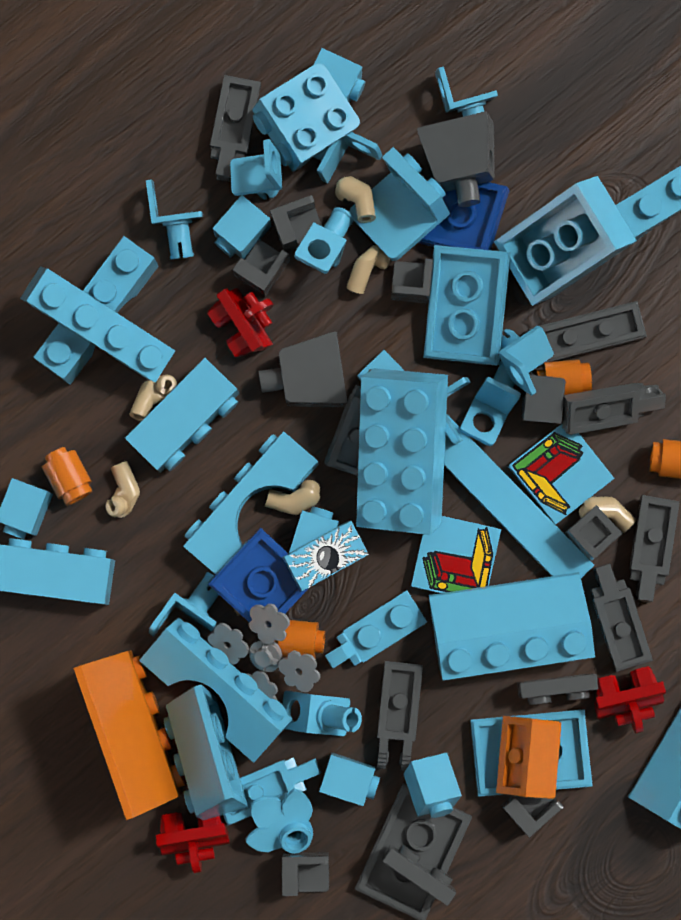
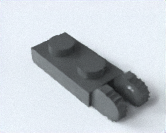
M385 661L377 732V738H380L377 768L385 769L386 764H388L389 739L403 740L399 760L401 770L405 771L410 764L412 741L415 742L423 665Z

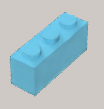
M204 358L125 439L160 473L165 468L172 471L185 458L186 455L182 451L192 441L196 445L199 444L211 432L212 428L209 424L218 415L224 418L236 407L238 401L235 398L239 395V391Z
M9 538L8 545L0 544V591L109 605L115 560L106 558L107 551L84 548L83 555L68 553L69 546L51 543L46 544V550L31 548L32 541Z

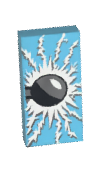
M347 521L282 558L299 590L304 591L369 554L352 521Z

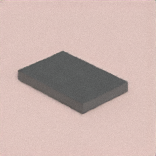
M403 783L358 879L355 890L418 920H426L435 897L385 864L382 857L390 845L399 849L403 844L421 857L418 863L424 868L431 871L435 866L447 874L472 819V815L453 807L451 813L442 817L431 818L430 814L417 817L408 787Z

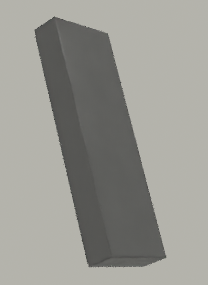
M638 301L540 326L543 328L554 352V355L545 362L559 361L642 340L647 337Z

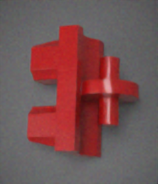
M238 288L231 291L224 289L217 294L219 301L209 309L207 314L218 328H223L230 322H234L239 332L226 341L235 357H241L251 352L263 351L273 345L264 330L273 324L266 313L274 306L270 298L259 302L253 292L243 297Z
M650 666L638 668L630 672L633 689L620 691L616 675L598 678L595 701L597 719L615 715L617 726L631 724L635 734L643 732L642 721L655 718V713L651 706L663 704V695L666 694L663 681L657 682Z
M175 812L162 815L161 834L156 835L157 847L160 848L162 855L176 853L177 865L191 863L194 874L202 872L201 861L215 859L213 846L230 844L229 832L225 824L222 823L220 816L207 820L197 817L199 827L185 830L182 813Z

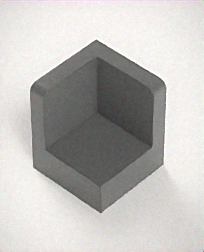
M312 195L270 210L271 219L285 252L299 247L313 222L322 226Z
M259 240L245 260L240 258L233 269V273L237 279L266 297L290 262V256L284 250L280 253Z
M425 259L424 264L395 261L391 300L428 304L433 259Z
M528 373L536 393L531 396L523 390L521 418L526 421L561 424L565 379Z
M597 505L564 532L590 561L595 559L622 535L621 531Z
M511 795L501 804L502 808L529 838L564 807L555 798H534Z
M329 852L283 853L282 896H298V892H327L329 890Z

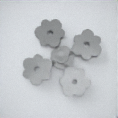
M257 604L250 609L252 621H250L249 627L253 632L258 633L259 641L253 643L250 649L247 643L242 640V632L238 629L232 630L225 623L218 624L214 632L208 636V642L213 648H218L224 652L229 662L233 665L237 664L240 658H244L249 653L251 662L261 671H255L252 675L247 673V675L255 680L258 688L270 699L277 700L275 694L278 692V687L275 683L270 682L265 672H272L279 668L280 672L285 675V683L289 686L296 685L297 689L301 692H309L313 688L314 683L320 680V673L316 670L317 662L312 655L303 654L301 656L298 651L293 650L288 654V657L282 658L281 648L274 641H283L286 638L287 633L285 630L289 627L290 620L286 614L278 612L274 604H267L265 607Z

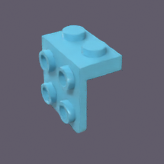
M321 63L311 66L258 100L252 109L254 112L253 120L262 134L269 135L281 155V164L283 166L288 165L292 172L304 166L317 153L354 131L360 124V120L327 68Z
M393 147L382 156L391 173L372 189L376 219L368 223L358 222L355 205L350 208L349 212L353 215L354 222L390 260L396 261L442 222L450 212L442 199L446 195L442 187L432 177L426 181L419 174L422 168L416 160L408 153L403 157Z

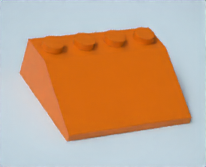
M132 650L73 668L126 820L178 798L182 794L180 787L185 786L184 777L179 775L176 765H172L167 752L173 749L166 728L159 729L155 714L160 713L153 691L146 692L142 678L147 677L145 666L139 661L141 656L134 657Z

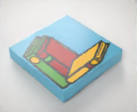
M562 424L508 466L555 525L583 504L585 500L592 497L615 479L579 433L567 434L562 428Z
M442 516V523L431 535L422 534L411 587L437 593H446L489 586L501 529Z

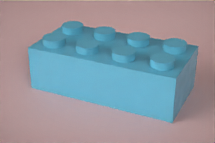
M374 368L361 377L356 527L431 535L442 523L448 375Z

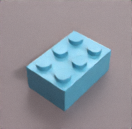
M598 176L575 183L494 241L499 251L510 252L509 268L532 306L556 296L637 242Z

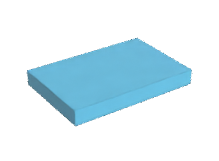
M434 245L423 358L499 365L500 356L498 352L501 350L510 252Z
M585 710L510 716L561 722L556 790L593 786ZM503 717L470 720L478 797L502 795L496 793Z

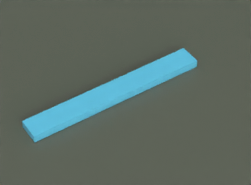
M383 350L357 375V378L361 381V377L368 373L369 369L374 368L404 370ZM449 417L463 441L453 444L449 436L445 435L444 467L550 576L579 572L582 578L594 564L468 435L460 432V427Z

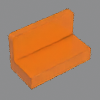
M503 716L496 793L522 797L555 798L561 722Z

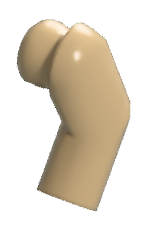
M352 176L343 177L338 180L335 188L336 197L341 201L345 198L347 201L355 203L358 222L368 223L374 221L376 215L371 187Z
M377 245L371 246L356 259L346 286L348 290L364 294L374 266L380 269L388 267L390 259Z
M167 374L159 376L156 383L150 380L144 382L139 389L129 415L135 420L142 421L151 412L153 405L160 403L177 386L176 379Z
M128 461L111 467L118 485L111 500L109 499L106 502V511L112 517L122 518L127 516L132 511L140 495L138 484Z
M305 480L302 482L301 487L290 495L270 489L265 507L291 515H299L302 510L306 511L318 503L320 499V486L313 480Z
M590 497L584 501V505L579 509V516L582 518L597 505L623 533L637 521L613 497Z

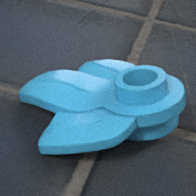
M292 789L283 801L270 796L254 800L251 803V815L258 828L254 829L246 837V843L261 852H271L279 848L289 853H300L306 850L313 838V828L309 822L313 808L306 794L298 789Z

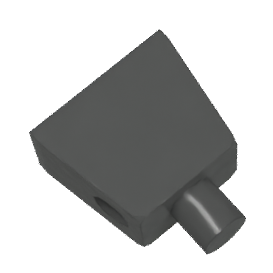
M487 111L417 128L435 181L445 192L456 190L459 207H470L479 204L478 184L491 182L495 177L494 123Z
M331 332L278 350L281 367L259 371L262 393L284 390L287 406L345 407L348 403L337 332Z

